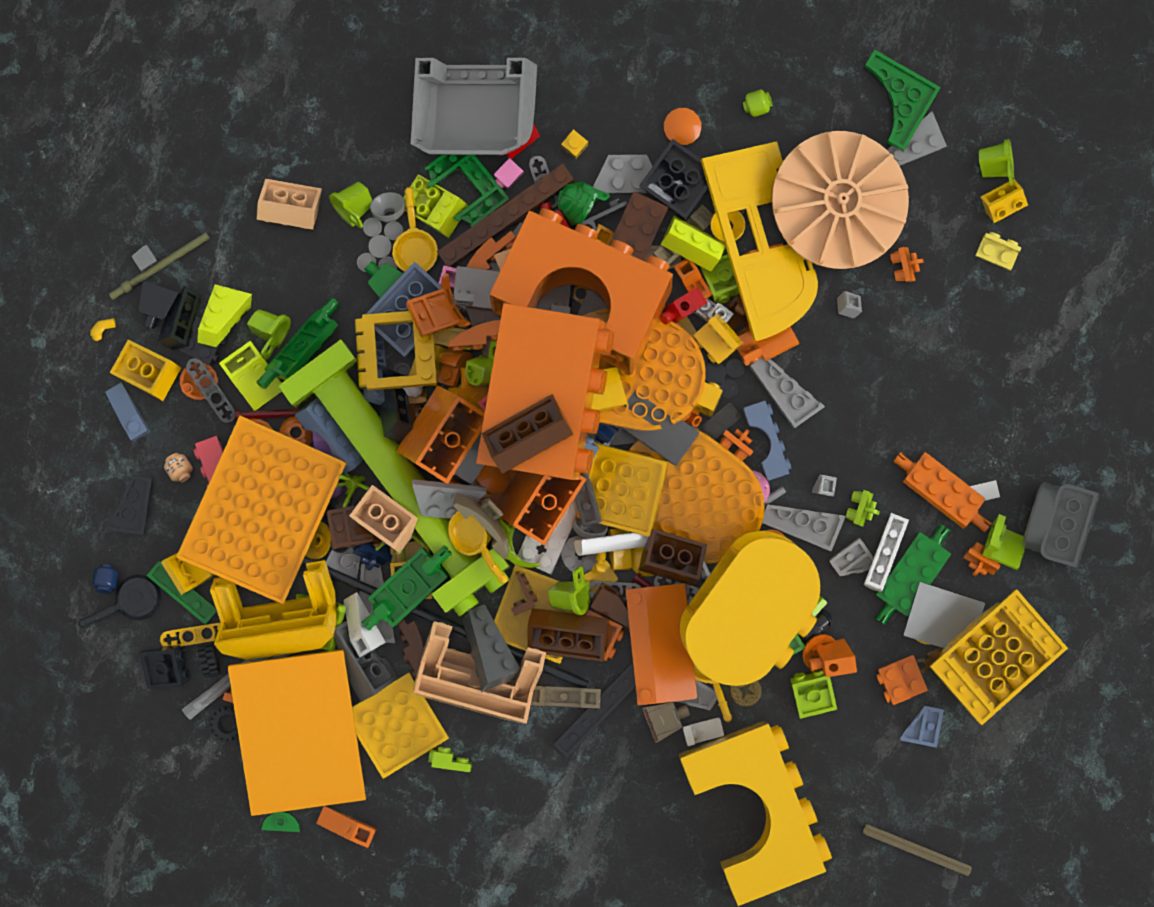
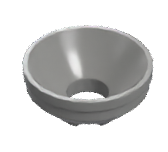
M383 193L373 199L370 209L377 220L384 222L395 221L404 213L405 201L397 193ZM387 212H395L393 215L385 216Z
M577 516L573 521V529L581 539L603 537L608 530L607 525L599 523L583 527L581 519L577 518Z

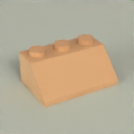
M265 179L258 200L257 220L313 229L317 219L322 189Z
M373 485L349 515L354 521L399 554L411 539L418 520L415 515Z

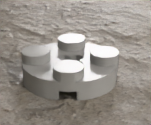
M579 536L569 538L564 544L561 553L564 565L571 572L578 566H582L584 574L592 570L593 565L597 563V553L588 554L586 557H582V560H578V556H575L574 541L581 540Z

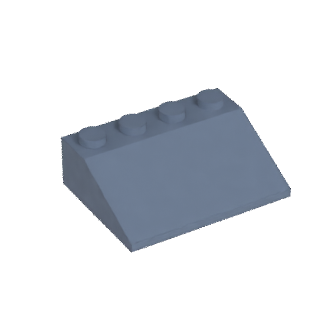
M414 262L366 314L409 311L406 306L408 300L440 290L441 286ZM413 322L374 325L375 331L405 359L415 349Z

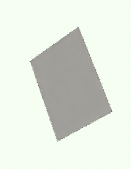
M920 582L904 636L945 648L955 636L982 614L985 603Z

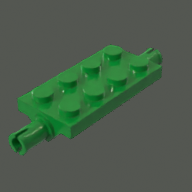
M329 298L320 310L312 314L264 369L266 372L256 381L262 389L266 390L275 378L286 380L299 371L309 361V358L315 351L321 348L322 343L333 334L338 324L330 319L329 316L340 306L335 299Z
M940 524L932 537L928 538L921 532L917 534L887 577L883 591L876 593V596L882 599L885 604L877 617H875L876 620H881V623L886 625L894 611H899L906 617L910 615L919 583L922 582L930 585L951 556V553L942 548L941 545L951 530Z
M443 545L433 556L425 547L421 548L367 598L373 605V612L361 622L362 625L366 624L365 628L368 631L380 620L387 621L392 628L398 625L449 577L441 567V564L452 555L450 550L447 551L449 548Z

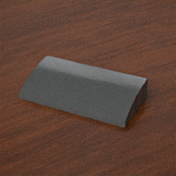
M635 390L627 400L628 409L632 411L636 403H644L647 406L648 412L643 419L654 426L660 425L661 429L653 431L622 429L676 467L698 438L700 432L683 420L672 424L668 414L664 421H654L651 417V412L657 406L648 399L642 400L638 398ZM637 405L634 408V412L642 416L645 414L646 409L642 405ZM656 409L653 412V416L660 420L665 416V413L661 409Z

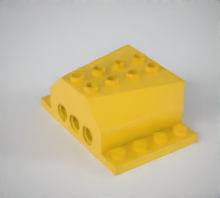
M1014 590L1002 602L996 603L983 612L955 636L942 650L941 656L929 667L979 725H983L1068 648L1018 590Z

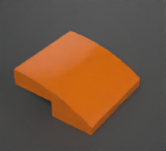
M790 326L771 337L756 341V344L763 353L762 357L767 361L799 345V341Z

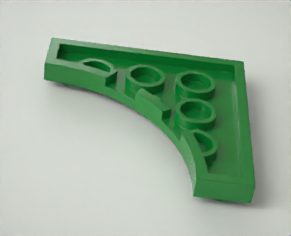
M874 49L864 68L881 81L892 102L893 127L887 143L904 152L941 87Z

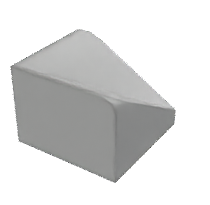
M147 245L132 255L141 272H144L158 262Z
M846 291L838 296V314L855 318L862 312L861 296Z

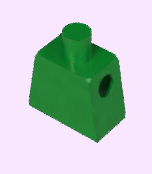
M371 261L364 268L372 276L367 283L379 299L403 275V273L386 262L379 268Z

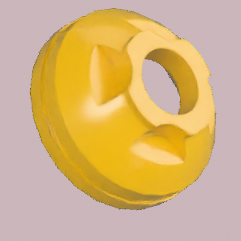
M739 211L727 213L729 221L733 224L732 232L735 241L742 236L745 230V219ZM715 213L711 219V231L718 240L724 242L717 214Z

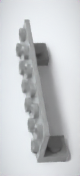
M458 266L456 268L452 304L492 309L489 294L500 272ZM571 285L558 287L549 292L540 301L536 309L570 314V307L568 306Z

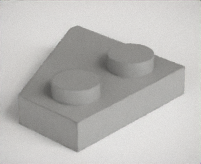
M858 537L828 559V561L839 576L868 571L874 557Z

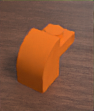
M685 259L673 266L687 293L698 287L705 299L712 296L710 289L701 277L694 262Z
M747 327L736 332L737 336L744 342L736 350L745 366L763 358L760 347L753 341L751 331Z
M452 348L446 349L439 361L442 363L437 382L456 387L461 374L460 368H466L467 360L473 359L474 354L464 350L452 351Z

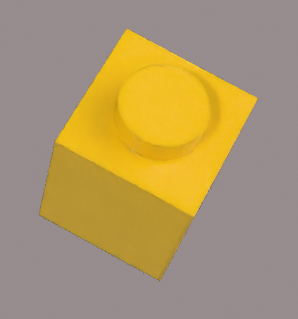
M573 129L561 144V148L577 159L588 146V141Z

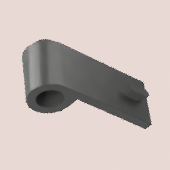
M617 198L608 203L610 207L585 218L580 224L597 232L594 220L627 205V202H618L619 199Z

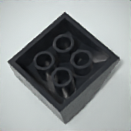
M674 139L671 140L639 185L661 204L669 207L668 210L684 221L687 220L709 189L701 159Z

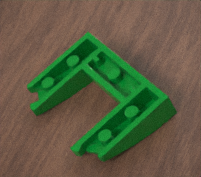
M442 154L424 168L425 171H429L431 179L428 182V187H433L459 168L481 195L479 199L454 217L456 221L459 222L462 219L470 223V227H473L509 201L510 198L475 155Z

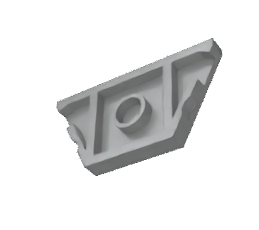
M608 155L593 188L609 194H633V192L649 194L639 185L653 166L647 155Z
M412 479V486L421 516L451 519L452 515L458 512L453 506L455 495L460 494L478 502L486 494L485 487Z

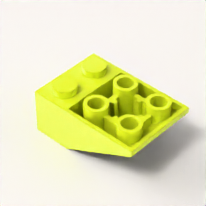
M418 174L410 186L414 192L415 218L449 238L459 223L454 217L469 205L438 185L429 188V180ZM404 195L403 198H404V201H405V211L407 212V208H406V197H405V195Z
M249 341L219 363L254 411L282 392L278 387L281 384L279 378H275L266 390L256 383L266 372L264 369L268 363L252 341Z

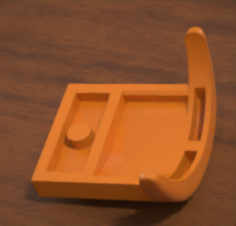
M449 274L443 275L440 290L406 302V306L421 338L454 326L466 327L471 325V322L462 316L457 305L452 304L453 295Z

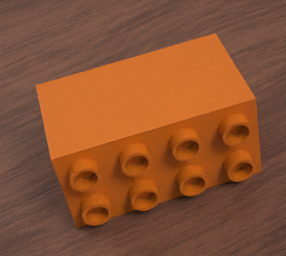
M503 303L476 464L497 467L484 441L483 432L553 394L571 427L573 435L515 466L511 470L570 480H579L580 473L590 474L594 450L585 449L587 433L597 434L601 413L599 410L591 409L594 393L604 394L607 380V371L598 369L601 354H611L614 332L605 329V322L597 318Z

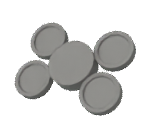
M368 218L363 224V231L366 235L373 238L369 242L370 253H363L358 257V268L363 272H367L364 268L371 261L376 264V257L382 258L378 264L379 268L386 262L397 269L394 258L388 255L392 249L390 240H396L403 233L402 225L396 221L387 223L384 228L385 236L379 235L382 231L381 222L376 218Z

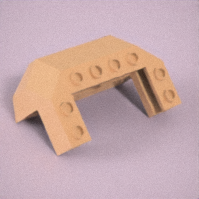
M434 621L425 643L412 693L496 718L527 724L533 691L542 673L546 652L527 647L519 666L521 670L516 678L481 693V683L476 674L477 668L472 655L447 648L452 626Z

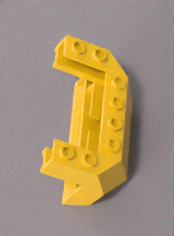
M326 561L306 563L308 571H304L303 577L310 597L286 600L284 604L274 602L243 607L236 584L221 577L214 578L210 592L221 622L214 642L218 650L225 655L252 660L321 649L333 637L337 623L335 590Z

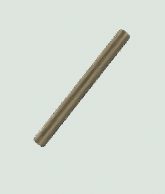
M866 824L863 828V834L963 875L969 876L972 867L871 825Z

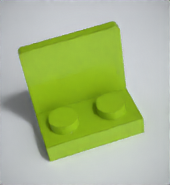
M999 514L991 525L982 556L1018 570L1025 550L1023 547L1024 536L1007 530V525H1004L1006 517Z

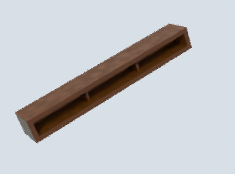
M561 164L438 250V254L448 267H455L475 253L489 238L495 239L525 218L529 211H535L540 205L545 204L559 194V191L567 184L575 183L574 178L564 164Z

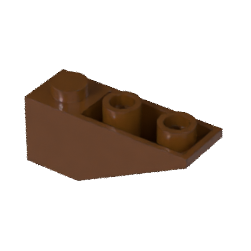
M602 582L591 599L590 607L595 613L608 616L611 621L617 624L621 623L630 631L627 602L617 589Z

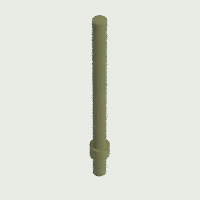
M206 232L136 277L129 281H124L120 287L109 293L110 297L114 300L123 293L132 291L134 286L210 239Z

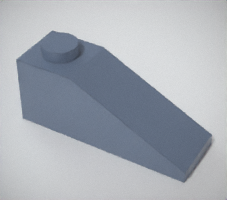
M122 382L105 392L131 441H136L151 432Z

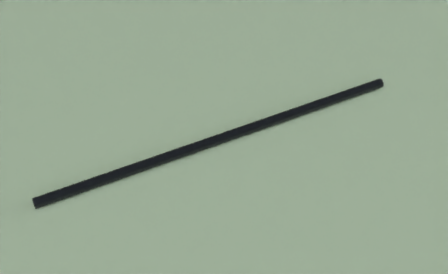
M305 556L301 565L306 567V563L317 561ZM327 566L330 577L368 595H372L378 589ZM419 606L411 612V614L432 623L434 621L442 622L452 626V632L466 637L463 625ZM508 646L513 657L521 662L525 653ZM544 662L543 672L577 687L587 688L588 680Z

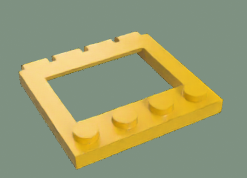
M409 311L362 315L361 319H355L356 334H363L356 336L357 352H364L357 354L358 370H366V372L358 373L359 387H367V391L437 385L434 335L431 334L421 338ZM413 322L417 375L378 378L374 325Z

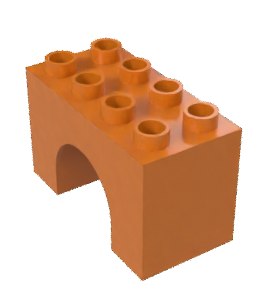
M542 208L539 215L529 211L489 294L492 312L501 316L503 303L537 308L540 301L549 292L566 285H579L589 288L597 293L606 303L610 315L605 329L614 332L611 354H601L600 360L634 374L671 294L673 274L667 272L670 265L655 256H648L646 262L631 255L634 249L618 240H612L610 246L596 240L598 233L585 225L577 224L575 230L560 224L563 218L551 210Z
M437 386L413 423V429L402 440L396 452L447 484H460L452 476L482 431L485 413L458 395ZM510 469V480L505 490L493 493L489 497H482L478 502L489 498L503 512V515L500 517L501 519L545 546L587 479L581 475L579 480H570L523 471L515 472Z

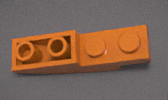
M510 231L498 242L492 237L489 238L477 250L467 267L491 270L492 266L488 262L490 260L492 262L496 261L494 254L502 252L505 248L507 250L512 248L517 236Z
M500 320L482 323L463 331L448 342V348H452V351H463L464 347H472V350L483 349V346L487 345V338H490V341H497Z

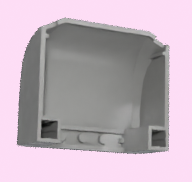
M415 58L411 144L428 154L504 155L515 151L528 142L532 133L537 65L527 58H507V65H446L435 58Z

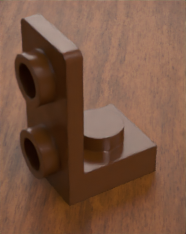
M519 571L516 572V575L528 601L525 602L522 599L513 604L515 608L511 610L514 616L535 607L534 602L537 601L533 591L529 592L526 587L529 582L525 574H520Z

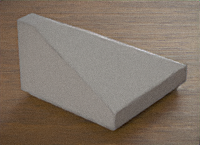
M819 475L811 493L834 497L837 478Z

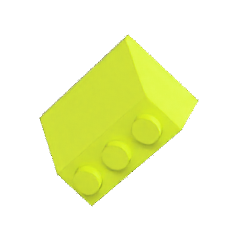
M676 216L672 217L661 242L662 246L710 272L719 262L725 249L724 242Z

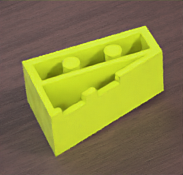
M214 285L198 328V343L217 347L230 332L233 325L241 320V316L251 308L252 294Z

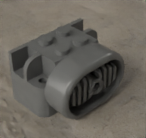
M1042 482L1026 527L1023 547L1041 553L1048 560L1078 569L1100 494L1070 484L1060 487Z

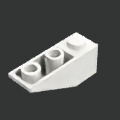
M356 592L344 599L350 641L359 657L386 643L376 625L370 631L365 628L366 624L362 625L361 622L370 614L358 593Z

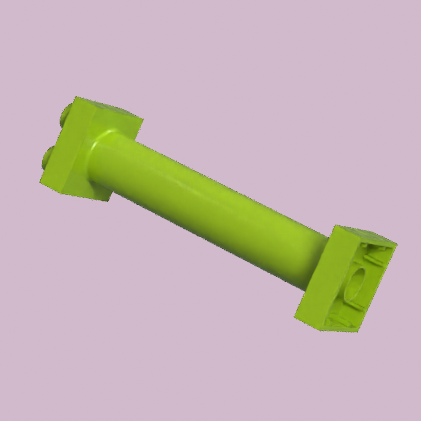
M339 340L278 385V387L289 402L298 409L315 397H318L394 501L418 518L415 529L433 554L438 552L443 545L449 548L447 551L450 550L452 555L442 563V566L450 575L451 580L433 592L432 595L445 613L454 609L458 616H462L479 603L473 595L484 586L490 593H493L505 583H500L497 577L490 572L481 553L467 556L454 548L448 534L450 519L421 516L412 486V479L427 480L414 462L396 452L400 445L399 442L384 437L381 418L371 404L365 400L362 392L348 375L350 371L358 366V361L348 346L342 340ZM494 548L491 549L489 553L494 563L506 575L504 571L510 565Z

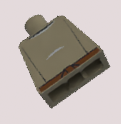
M673 702L642 708L655 743L681 729L680 719L690 716L687 705L675 709Z

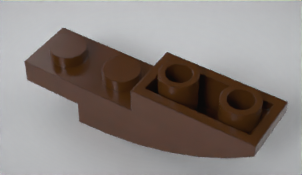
M404 618L398 624L402 630L399 634L403 642H408L409 646L403 649L405 653L402 656L407 664L411 663L414 669L411 673L416 680L424 650V642L416 622L413 621L408 624Z

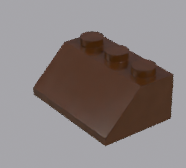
M652 529L642 552L639 571L693 586L700 580L707 544Z

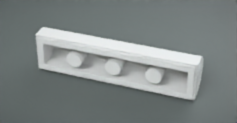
M893 513L890 514L864 583L866 587L875 591H883L909 522L908 519Z
M625 533L574 541V547L579 556L645 547L648 536L637 533Z

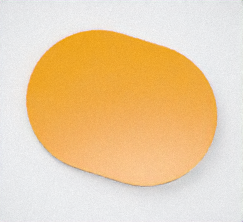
M599 309L582 316L597 318L607 323L610 313L609 309ZM660 317L634 374L617 368L626 399L628 400L636 390L638 398L642 400L648 399L657 407L653 408L651 417L656 422L664 421L667 414L670 416L672 424L683 420L697 405L705 384V362L696 341L681 326L672 321L665 325L661 322ZM600 360L598 369L603 370L615 367ZM641 402L636 403L632 411L628 409L629 405L626 404L627 407L623 405L600 413L599 423L640 431L661 429L660 425L654 426L643 419L647 415L648 409ZM637 405H642L645 407L646 412L644 415L639 416L634 412V408ZM656 409H661L665 413V416L660 420L653 416V412Z
M697 430L700 432L698 438L678 465L675 467L668 462L653 529L707 544L704 556L705 563H719L736 539L746 533L760 530L764 517V496L756 475L748 465L713 438ZM639 440L629 449L630 452L667 461Z

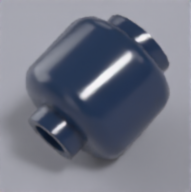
M102 564L101 567L94 570L92 586L99 593H111L117 587L118 571L113 569L112 565Z

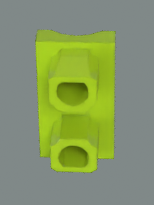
M865 490L863 492L854 491L851 501L859 503L857 510L849 508L846 518L853 521L854 524L863 527L866 519L871 521L873 514L879 515L880 511L875 510L877 502L871 501L873 494Z

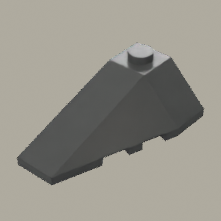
M347 621L335 628L333 635L338 649H344L350 684L361 702L374 696L398 679L390 663L384 657L381 658L375 652L376 649L359 657L350 641Z

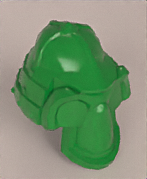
M580 181L567 184L559 191L557 203L568 224L576 226L584 221L594 202L598 200L605 201L610 197V194Z

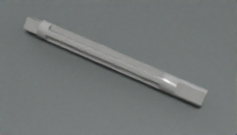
M270 657L245 660L242 663L267 660ZM229 673L182 709L187 718L192 719L231 688Z

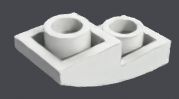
M708 298L705 299L707 301L706 305L693 312L707 322L717 314L726 323L733 316V313L719 302L716 305Z

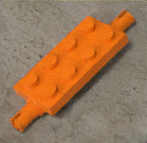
M901 452L894 459L893 462L906 471L907 476L903 482L964 529L968 523L972 522L985 532L992 524L978 513V509L986 499L926 452L914 463Z

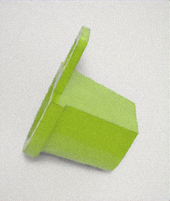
M1007 139L1002 144L980 149L979 163L982 176L1008 177L1010 185H1013L1014 162L1010 140Z
M356 182L339 193L333 192L330 194V202L342 219L352 227L356 225L361 229L363 224L360 217L370 209L372 202L368 188L360 182Z
M259 309L254 312L247 325L253 334L267 341L261 351V355L265 360L270 357L275 348L279 349L288 335L291 320L286 315L278 316Z
M496 340L490 342L488 357L480 355L478 358L467 360L466 378L471 385L489 387L495 355L494 348L497 344Z
M578 566L573 571V581L557 582L548 590L549 601L553 608L573 611L576 615H583L587 612L590 604L589 580H584L582 566Z

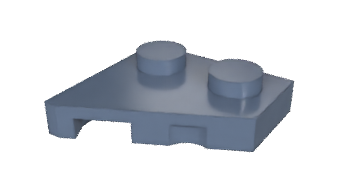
M923 706L899 740L937 748L944 709Z

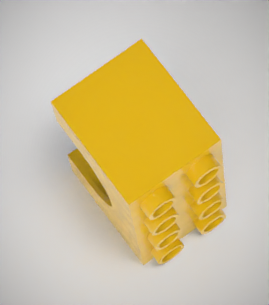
M765 721L678 754L695 795L720 785L738 784L756 792L764 804L766 824L758 842L748 851L720 862L738 906L826 872L823 862L832 859L824 837L821 834L812 836L808 826L818 822L810 801L806 797L800 800L797 798L794 789L802 786L803 782L796 764H793L792 761L784 764L780 752L789 749L782 728L778 725L770 728L769 724Z

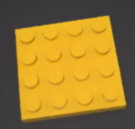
M594 443L599 449L593 459L589 477L603 520L599 524L650 537L654 527L668 461Z
M515 565L494 622L506 644L526 651L528 647V621L532 608L514 616L511 610L515 608L514 603L522 599L525 602L528 601L516 572L524 573L529 582L526 587L529 592L533 591L537 599L534 602L535 607L533 608L575 613L569 610L553 608L550 604L548 590L560 581ZM545 655L546 659L559 664L563 658L562 656Z
M410 672L389 684L374 696L352 707L357 737L383 779L449 739L425 697L412 693L415 681Z

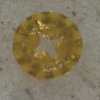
M758 681L750 683L749 690L754 695L747 694L744 696V699H742L743 692L738 687L745 688L746 685L731 686L733 700L741 706L754 705L761 696L760 683Z

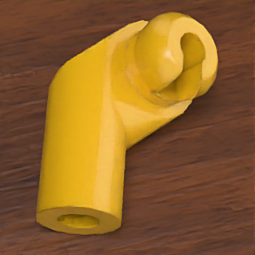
M114 318L96 322L90 330V335L94 341L102 339V333L105 329L116 328Z

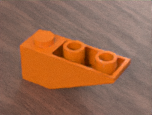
M326 806L323 807L316 823L366 848L370 846L377 830L373 826Z

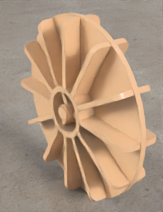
M848 131L821 133L795 147L781 164L775 177L772 192L773 215L779 231L787 244L808 261L833 269L859 267L883 255L899 237L906 223L909 206L908 185L892 153L890 154L883 146L866 137V135Z

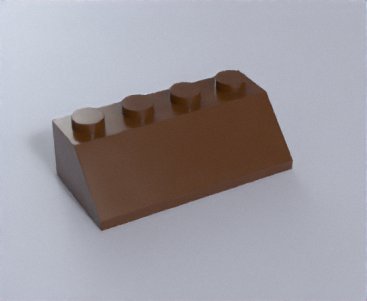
M553 394L482 433L489 453L502 474L573 435L571 427Z
M532 608L528 621V648L538 649L546 652L547 655L604 662L608 618Z

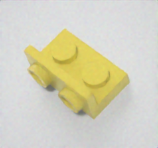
M996 233L984 234L975 256L1011 271L1021 247L1013 240L1008 239L1005 241L1000 239L1001 236Z

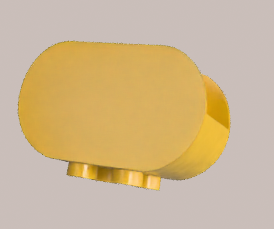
M753 531L736 539L687 605L681 616V640L697 668L710 679L732 686L755 682L764 677L774 665L782 669L794 653V650L789 647L792 639L797 633L805 637L817 621V618L812 615L820 596V578L815 564L794 542L774 532Z

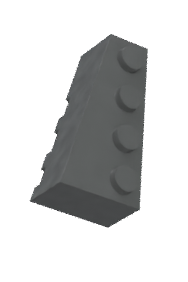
M485 604L468 610L462 622L468 643L471 646V655L475 661L476 674L481 683L480 689L482 693L514 680L521 669Z

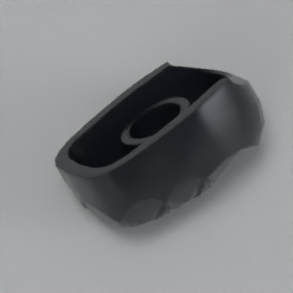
M821 609L815 616L817 621L805 637L798 634L804 646L813 637L827 634L834 623L833 617L827 610Z

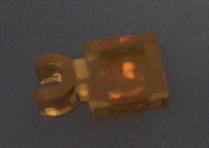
M939 647L927 652V659L919 658L916 660V663L923 662L925 664V667L920 669L921 673L926 672L929 666L941 656L940 653L944 648Z

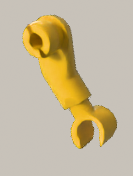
M606 552L597 553V563L592 568L593 574L601 576L600 572L605 573L606 569L603 562L606 559Z

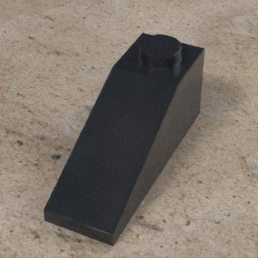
M186 286L183 287L163 323L158 342L172 350L186 345L200 294Z

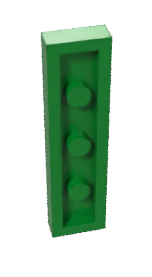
M158 561L146 575L205 625L216 614V607L194 589L181 595L161 561Z

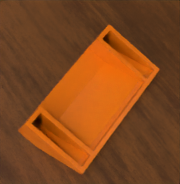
M685 583L626 589L638 705L697 699L694 662L686 651L680 636L681 616L688 605Z

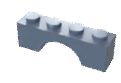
M318 398L307 403L295 414V417L306 430L314 431L325 439L333 457L346 462L342 475L353 470L364 460Z
M766 401L744 407L743 412L748 427L763 431L770 442L769 454L761 463L767 481L790 474L789 470L792 468L789 459L784 458L783 451H785L783 441H779L777 433H779L777 423L772 422L770 416L773 415L771 405L766 404Z

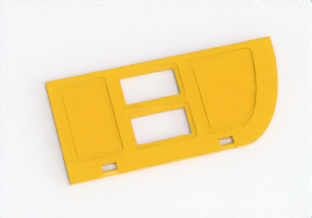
M777 141L701 159L754 342L771 337L797 322L813 304L818 290L817 275L812 262L803 258L788 244L769 249L757 206L772 203L773 185L777 175L776 169H779L783 163ZM746 209L758 252L739 256L727 213ZM803 260L807 261L809 271H806Z

